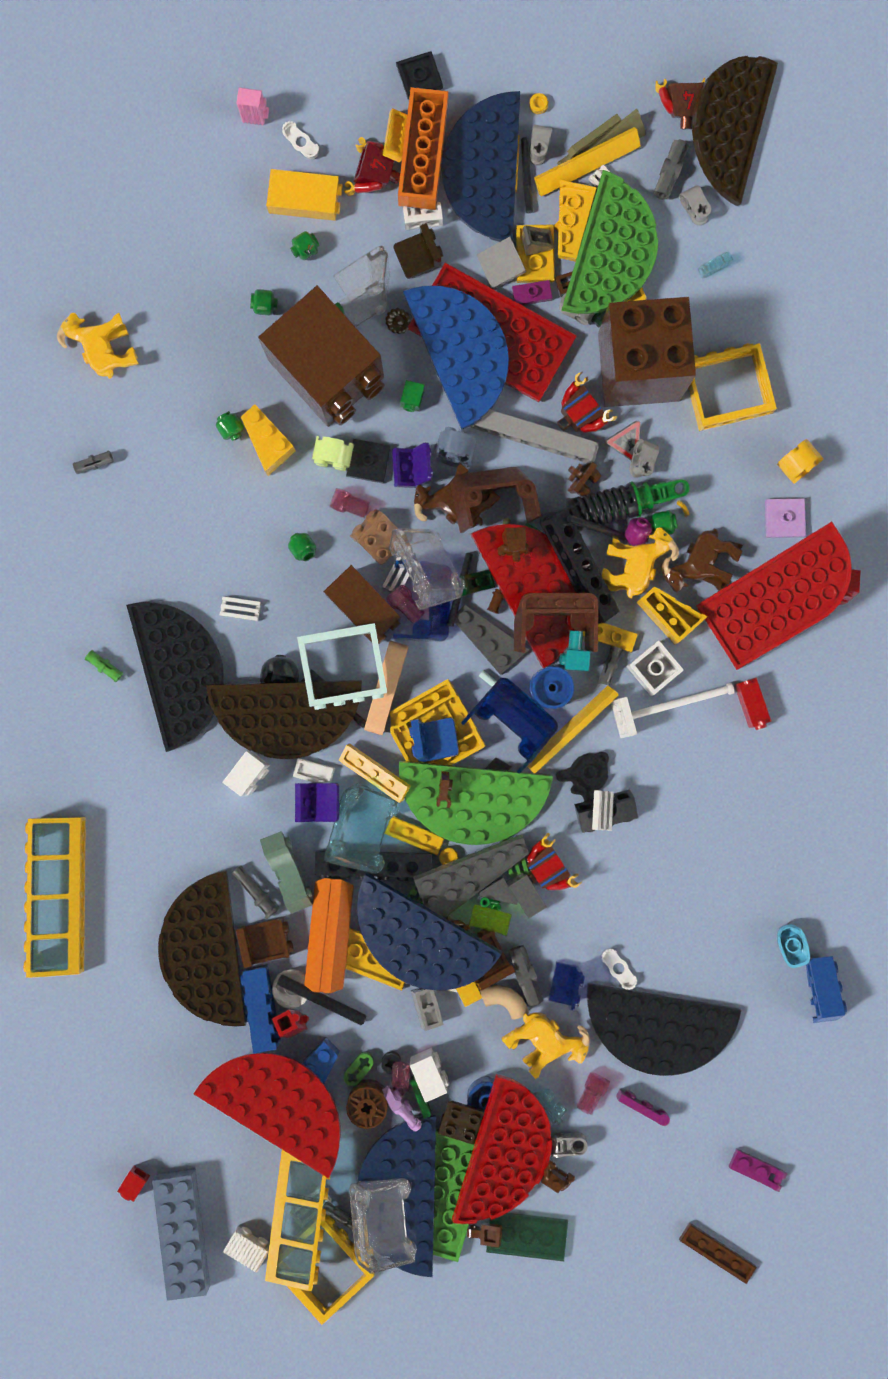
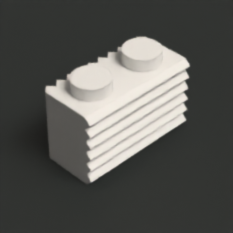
M237 1226L223 1252L257 1273L269 1253V1242L263 1237L257 1238L252 1235V1231L247 1227L243 1226L241 1228Z

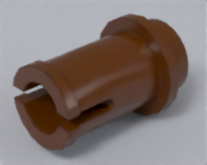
M495 589V592H492L493 597L487 610L499 614L500 607L505 598L501 590Z

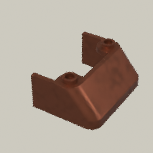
M517 467L458 474L451 480L450 486L460 533H464L473 526L470 507L479 505L482 501V492L491 491V489L499 490L516 487L517 494L522 498L527 523H531L541 517L536 487Z
M527 593L522 596L514 619V651L525 653L526 631L533 627L534 616H570L572 628L577 631H585V650L598 652V599L594 594Z

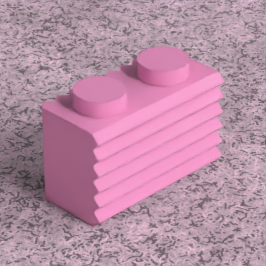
M239 87L236 103L242 122L264 125L265 119H268L269 107H266V98L263 97L262 90Z

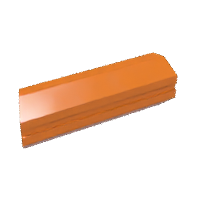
M323 878L315 881L304 985L313 992L333 993L344 987L354 886L341 879Z

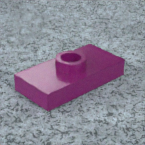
M549 280L512 286L514 301L521 305L552 301Z

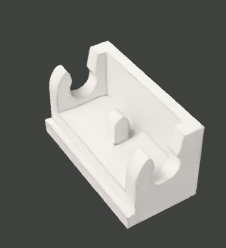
M437 202L436 210L407 209V206H403L405 230L420 229V225L427 223L429 228L443 226L441 202Z

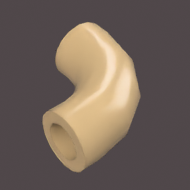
M493 985L482 991L480 990L486 1007L496 1004L502 1005L508 1010L511 1019H519L525 1013L529 1014V1009L521 995L509 987Z

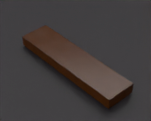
M690 1222L679 1238L680 1242L745 1284L748 1283L757 1268L755 1264Z

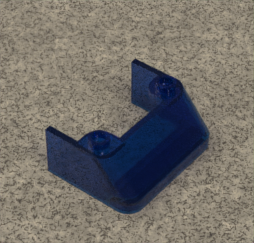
M396 560L394 568L415 569V576L420 581L430 582L429 620H418L415 622L412 628V635L392 634L391 640L444 641L449 635V626L446 625L450 613L451 572L449 568L424 561Z
M500 678L461 722L464 725L473 714L481 720H488L494 715L522 740L518 744V751L526 760L516 771L519 774L535 759L558 729L557 721L508 678Z

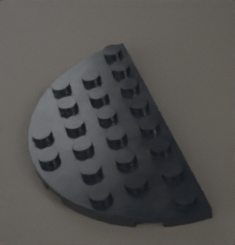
M139 602L128 604L126 606L165 751L170 752L195 739L214 717L215 714L209 703L206 685L224 684L222 659L209 632L186 612L160 603Z
M587 983V1007L597 1036L614 1057L625 1065L647 1074L672 1076L691 1072L704 1066L726 1047L740 1019L741 1010L738 1008Z

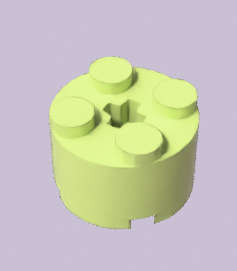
M316 436L312 460H314L317 466L327 468L329 464L333 465L336 470L346 471V468L350 467L354 444L349 442V446H347L343 440L323 437L321 440L319 436Z

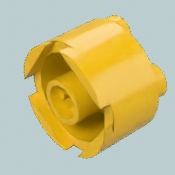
M806 438L796 448L786 454L777 465L789 480L795 484L807 475L812 468L822 462L824 458Z

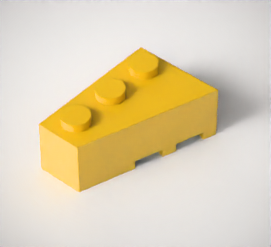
M255 404L241 416L264 471L269 476L296 450Z
M655 586L636 602L674 645L684 639L707 618L706 615L691 609L692 607L684 605Z

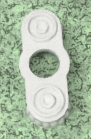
M288 121V123L285 122L283 124L282 133L294 149L300 151L308 159H315L319 153L318 144H314L307 134L302 133L297 128L295 122ZM300 137L305 138L307 141L303 147L296 145V140Z
M606 949L602 954V962L607 965L611 975L617 978L622 988L626 990L633 989L637 985L636 976L628 969L627 963L618 956L616 950ZM616 963H621L624 966V971L621 974H616L613 971Z

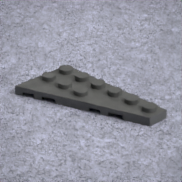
M518 835L416 875L413 879L423 905L446 918L529 853L523 836Z

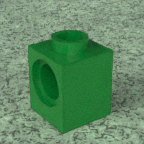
M406 380L400 400V405L405 411H419L425 385Z

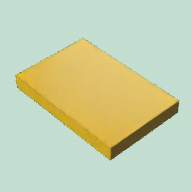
M516 225V250L526 270V273L517 277V283H534L546 280L554 282V249L526 256L522 242L523 227L531 226L550 230L554 243V225Z

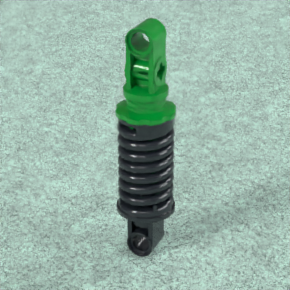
M683 479L663 481L650 486L647 483H642L641 486L637 487L631 481L625 487L620 485L618 488L612 487L610 490L605 489L603 492H596V494L590 493L589 496L583 495L582 497L567 498L566 508L543 514L540 518V523L545 521L546 518L568 509L570 515L604 526L606 522L611 524L613 520L618 522L620 518L626 520L627 514L629 518L641 517L643 509H653V504H660L683 497L688 494L690 487L688 482ZM680 482L683 489L680 493H677L675 486ZM576 525L578 531L581 532L583 527Z

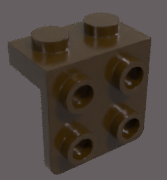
M427 223L420 225L419 234L393 245L395 254L407 279L441 266L443 252L440 245L436 246L434 241L436 239L435 233L432 228L429 229Z
M449 1101L445 1113L442 1114L438 1134L475 1145L485 1110L456 1101Z

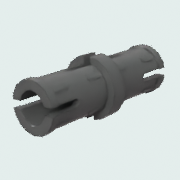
M108 450L95 456L90 455L87 459L79 462H74L73 468L76 474H80L91 469L96 470L99 466L114 461L111 452Z
M611 646L608 657L603 662L604 667L598 682L610 686L614 671L618 669L617 663L623 651L621 648Z

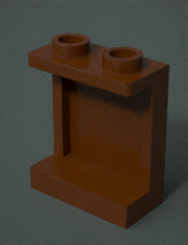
M284 917L236 929L244 968L279 958H289L292 955L291 952L294 951L292 940H288L287 933L290 930L288 922H284Z
M488 928L477 932L478 938L503 951L493 929L488 930ZM502 952L492 968L474 982L477 988L482 991L513 974L515 970L509 964L504 952Z

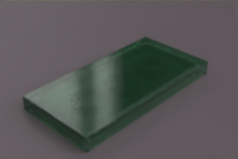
M506 1213L492 1220L489 1218V1223L502 1225L501 1246L499 1248L486 1246V1253L564 1262L568 1229L567 1219Z

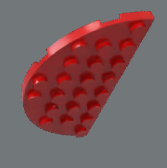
M515 524L488 526L470 534L514 616H516L522 596L527 593H576L546 534L527 526ZM525 527L526 544L529 545L528 554L524 555L523 553V555H520L521 561L513 562L512 555L507 556L506 554L503 556L501 554L499 556L498 547L504 544L502 534L505 528ZM534 616L533 627L526 631V639L542 668L552 664L560 657V653H563L569 646L570 631H577L570 624V616Z
M252 1053L234 1058L222 1064L199 1084L193 1093L194 1095L329 1179L339 1154L341 1138L340 1120L331 1093L328 1092L321 1079L311 1069L284 1055Z
M499 1074L495 1076L452 1216L453 1223L475 1224L479 1220L487 1218L492 1220L508 1213L528 1198V1193L536 1184H539L544 1175V1170L548 1166L552 1150L551 1126L548 1116L537 1097L527 1087L507 1076Z

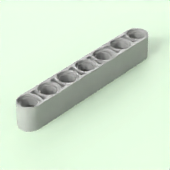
M489 410L478 422L470 426L479 431L591 464L595 462L599 449V444L594 441L493 410Z

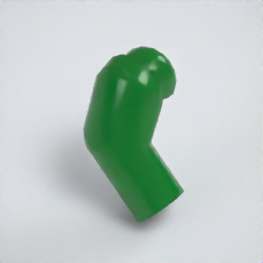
M486 897L480 901L482 907L490 906L492 912L501 910L500 901Z

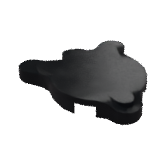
M606 752L581 755L573 761L570 768L558 771L556 779L560 782L571 781L573 783L570 788L572 794L581 795L584 801L592 799L594 801V790H599L607 782L609 756Z

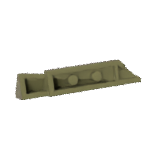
M637 108L622 120L618 114H615L572 145L567 151L568 155L558 161L557 165L633 127L637 129L639 138L645 136L646 130Z

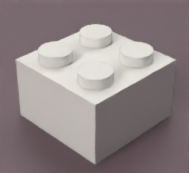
M660 641L655 642L626 666L650 696L655 695L683 671V668Z
M246 751L222 783L241 797L249 794L252 795L258 787L256 785L258 780H263L269 773L267 768L270 765L252 751Z
M432 1048L410 1057V1068L425 1102L446 1094L447 1086H449L448 1075L445 1070L440 1068V1056L438 1052L434 1053Z

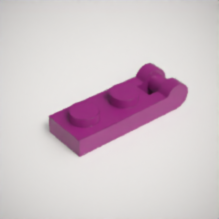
M619 1089L616 1095L619 1102L662 1126L669 1124L670 1118L665 1110H656L650 1102L644 1099L641 1102L636 1099V1095L631 1091L626 1090L624 1092Z
M737 1148L729 1164L730 1169L760 1182L777 1192H780L781 1182L787 1176L785 1171ZM771 1173L775 1174L774 1180L769 1179Z

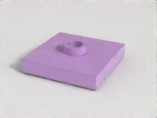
M766 499V538L805 537V499Z

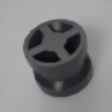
M388 1051L382 1057L381 1067L388 1074L396 1073L400 1069L401 1057L395 1051Z

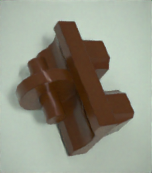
M592 462L591 464L586 463L585 466L579 463L576 468L570 466L568 471L571 475L568 480L573 483L567 491L571 494H578L581 497L588 495L591 489L585 484L586 481L589 479L592 483H596L602 476L596 469L597 465Z

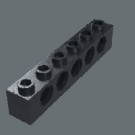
M568 509L558 512L540 524L576 593H592L597 597L598 624L604 623L620 612L599 568L596 566L581 533L575 524L567 522V517L570 515Z
M319 850L315 852V875H319V879H331V876H339V879H350V876H358V880H363L364 875L368 873L379 880H389V877H397L398 881H408V877H414L432 870V853ZM332 860L339 861V870H333L330 867ZM353 860L360 864V868L357 871H353L349 867V863ZM376 861L379 864V869L371 871L368 866L369 862ZM391 861H395L399 866L395 872L388 869V863ZM415 862L418 865L417 871L410 872L407 869V864Z

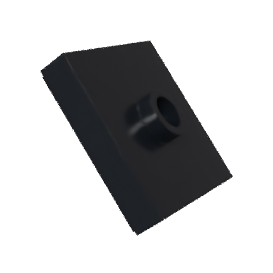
M432 51L396 62V67L408 100L411 87L431 90L443 89V83Z
M353 439L352 444H354L346 477L384 484L391 446Z

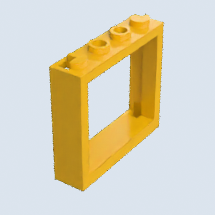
M747 343L737 349L729 347L720 353L712 351L703 357L694 356L695 369L752 356L764 403L763 405L704 418L694 378L688 389L699 431L770 415L777 409L760 343L754 345L753 343Z
M327 1214L325 1221H321L320 1225L364 1274L328 1308L311 1291L287 1286L321 1325L375 1275V1266L372 1264L369 1257L366 1258L361 1253L362 1250L355 1242L352 1243L348 1239L347 1232L343 1228L339 1229L335 1224V1220ZM317 1216L291 1240L303 1242L316 1230ZM285 1245L279 1251L276 1273L296 1275L285 1263L284 1259L297 1247ZM293 1280L299 1283H303L302 1280Z

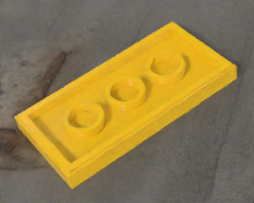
M350 928L346 969L402 991L405 982L399 980L383 968L368 949L362 933Z

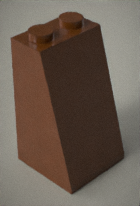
M352 565L323 591L355 626L375 623L378 644L386 639L387 636L385 634L390 629L394 631L401 624L399 622L401 617ZM371 633L364 634V636L372 643Z

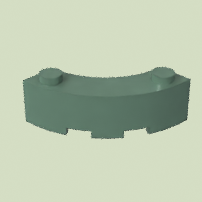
M280 831L260 839L265 858L272 871L275 872L277 879L281 880L278 882L289 912L292 914L312 906L311 898L313 893L310 886L307 887L296 858L291 850L293 846L290 838H285L283 832Z

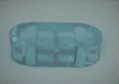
M725 252L700 266L698 271L702 278H706L730 265L734 259L730 252Z

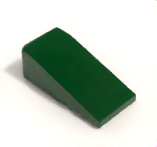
M490 570L454 578V584L459 597L495 588Z

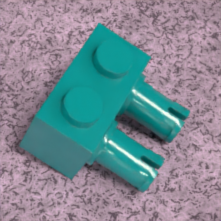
M570 631L569 647L563 653H560L559 665H562V669L589 671L590 651L582 649L583 631Z

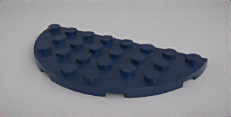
M510 91L490 96L467 110L452 128L442 155L443 187L452 209L470 229L498 242L508 237H511L513 241L520 91Z
M368 873L364 875L357 901L360 930L374 958L383 968L399 980L427 990L460 988L476 981L487 973L503 951Z
M436 1115L423 1118V1116L415 1117L422 1123L418 1131H413L405 1121L385 1132L367 1153L359 1171L356 1184L357 1215L369 1243L380 1256L393 1266L410 1274L423 1277H433Z

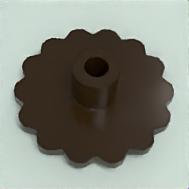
M400 308L391 309L385 317V324L388 326V330L397 334L405 333L411 317L408 316L409 313Z

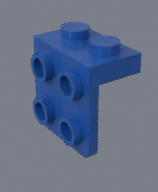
M452 718L423 723L419 719L411 721L412 727L409 728V732L414 740L412 753L416 759L421 762H428L459 754L455 721Z

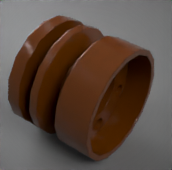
M372 1079L361 1080L350 1091L346 1105L347 1116L359 1128H375L386 1117L388 1102L382 1091L385 1087L380 1082ZM364 1103H367L368 1106L371 1105L370 1109L364 1107Z

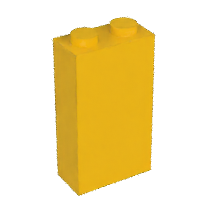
M271 169L266 204L268 213L336 221V214H340L338 196H342L343 185L340 184L338 176Z

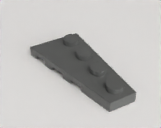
M464 605L458 610L455 624L500 675L529 651L526 647L525 653L514 651V639L468 606Z

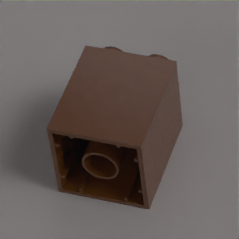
M318 285L258 336L268 361L327 427L334 421L338 425L346 423L356 412L352 405L363 396L367 400L373 399L385 386L381 381L384 378L381 355Z
M689 297L612 302L608 304L598 332L604 407L679 402L696 377Z

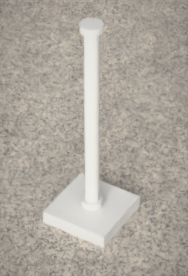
M728 683L724 687L632 712L627 697L611 702L620 738L637 735L633 719L727 693L731 695L734 694V687L732 683Z

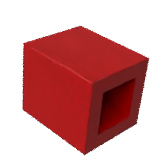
M134 1165L117 1192L125 1200L134 1202L151 1175Z

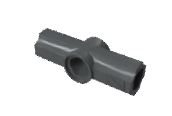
M674 140L669 155L665 158L659 174L660 178L653 193L659 199H669L674 183L679 177L683 167L682 163L689 147L684 140Z
M524 945L508 950L515 968L517 981L523 990L528 1007L540 1004L544 1000Z

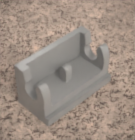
M412 990L411 994L421 1028L427 1031L444 1025L434 990Z

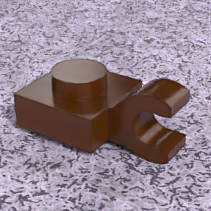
M441 771L436 805L439 807L440 802L445 800L447 801V808H450L451 798L448 795V791H452L453 779L449 778V772Z
M485 1222L481 1224V1228L476 1225H470V1228L467 1229V1237L479 1238L480 1245L499 1248L501 1246L502 1225Z

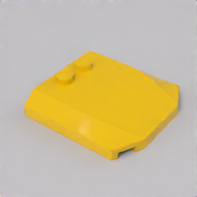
M449 679L390 711V733L406 761L453 765L486 746L480 732ZM452 718L455 721L459 754L428 762H421L416 759L412 753L414 740L409 732V728L412 727L411 721L419 719L421 722L427 723Z

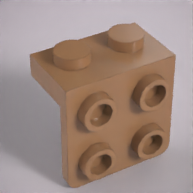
M377 509L369 512L362 524L357 525L350 535L380 565H383L406 541L405 535L384 513Z

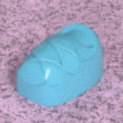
M792 924L781 926L777 931V942L786 964L791 968L808 964L810 961V951L803 931Z

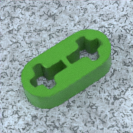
M361 1052L346 1069L343 1079L348 1086L359 1084L372 1068L374 1058L371 1053ZM360 1058H369V1065L364 1064L363 1067L360 1068L359 1066L362 1062ZM356 1070L359 1071V1072L356 1074V1079H357V1080L352 1079V1080L350 1081V1080L348 1079V1078H349V1074H348V1073L353 1074Z

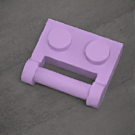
M389 1085L382 1089L391 1110L395 1114H399L413 1131H418L422 1123L418 1118L414 1117L411 1111L413 1107L407 1099L404 1101L400 1092L397 1089L393 1090Z

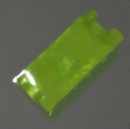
M474 904L468 925L507 936L512 914Z

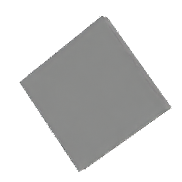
M511 237L477 254L492 289H496L526 273Z

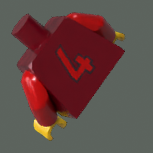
M360 137L358 141L362 145H355L357 151L361 153L353 181L355 185L350 181L344 184L346 187H351L348 191L344 190L347 196H352L355 192L368 193L379 191L389 181L397 184L400 180V172L392 169L394 160L383 156L384 145L372 141L366 142L363 137Z

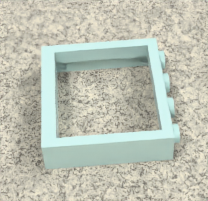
M375 623L297 637L310 707L314 706L315 710L323 709L329 703H334V706L345 705V701L353 699V703L365 701L364 697L372 696V699L384 698L387 688ZM371 633L380 688L315 700L305 645Z

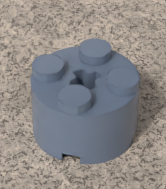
M445 427V430L440 432L434 454L435 458L437 459L439 456L442 458V463L453 467H458L460 463L462 465L467 464V467L471 466L477 441L474 439L475 435L471 432H459L453 427Z

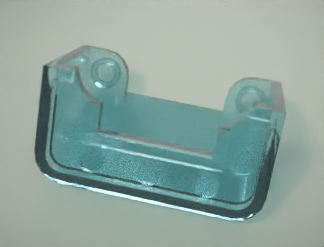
M359 783L347 788L340 799L339 821L333 824L324 860L335 865L374 874L379 873L385 863L383 856L379 852L387 821L397 815L399 810L398 802L387 794Z

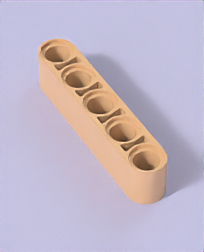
M390 640L382 665L387 693L384 694V698L372 700L364 728L365 731L383 736L408 651V645ZM379 679L377 682L376 689L380 688Z

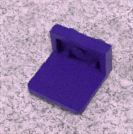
M424 442L413 449H392L394 487L416 488L418 485L431 480L433 475L430 462L432 451L429 443Z
M295 783V822L339 821L338 783Z

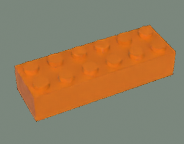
M412 87L410 89L398 189V206L436 210L448 111V91Z

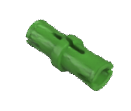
M93 650L86 655V661L98 668V672H103L114 682H117L123 675V672L110 664L108 659H103Z

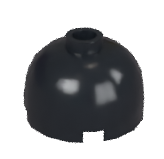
M276 655L268 659L263 664L260 673L261 683L262 681L270 683L298 682L299 680L296 664L284 655Z

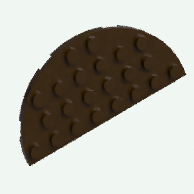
M741 56L718 67L702 85L693 110L692 136L699 164L714 189L735 206L740 205L742 202L778 62L762 56Z
M362 680L312 681L315 700L361 692ZM305 682L206 685L210 706L224 731L247 750L275 759H296L325 749L335 742L348 728L359 705V702L353 703V699L346 700L345 705L334 706V703L326 704V708L315 710L314 706H309Z
M226 870L216 872L196 881L175 899L163 920L158 941V958L165 982H167L173 992V996L184 1008L205 1021H211L223 1026L237 1027L246 1026V1017Z

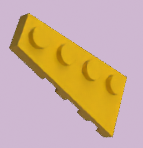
M560 180L558 258L576 262L596 195V187Z

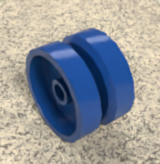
M551 666L540 669L532 676L529 682V693L536 705L545 709H557L563 707L571 700L574 694V683L567 671L560 667ZM552 684V687L555 688V690L550 691L549 685Z

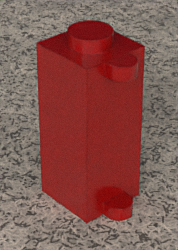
M757 678L735 684L734 686L748 727H755L756 730L767 727L766 723L771 722V718Z
M289 1009L272 1018V1021L280 1037L291 1038L308 1029L305 1023L309 1021V1017L307 1015L302 1016L300 1011Z

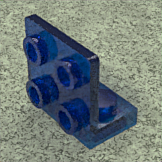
M556 961L548 1001L566 1004L571 1011L575 1010V1006H579L581 995H578L579 987H583L585 979L579 966Z

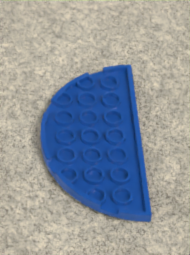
M421 286L403 291L404 297L460 429H466L478 422L494 406L504 388L509 358L503 331L493 314L482 303L462 291L443 286Z

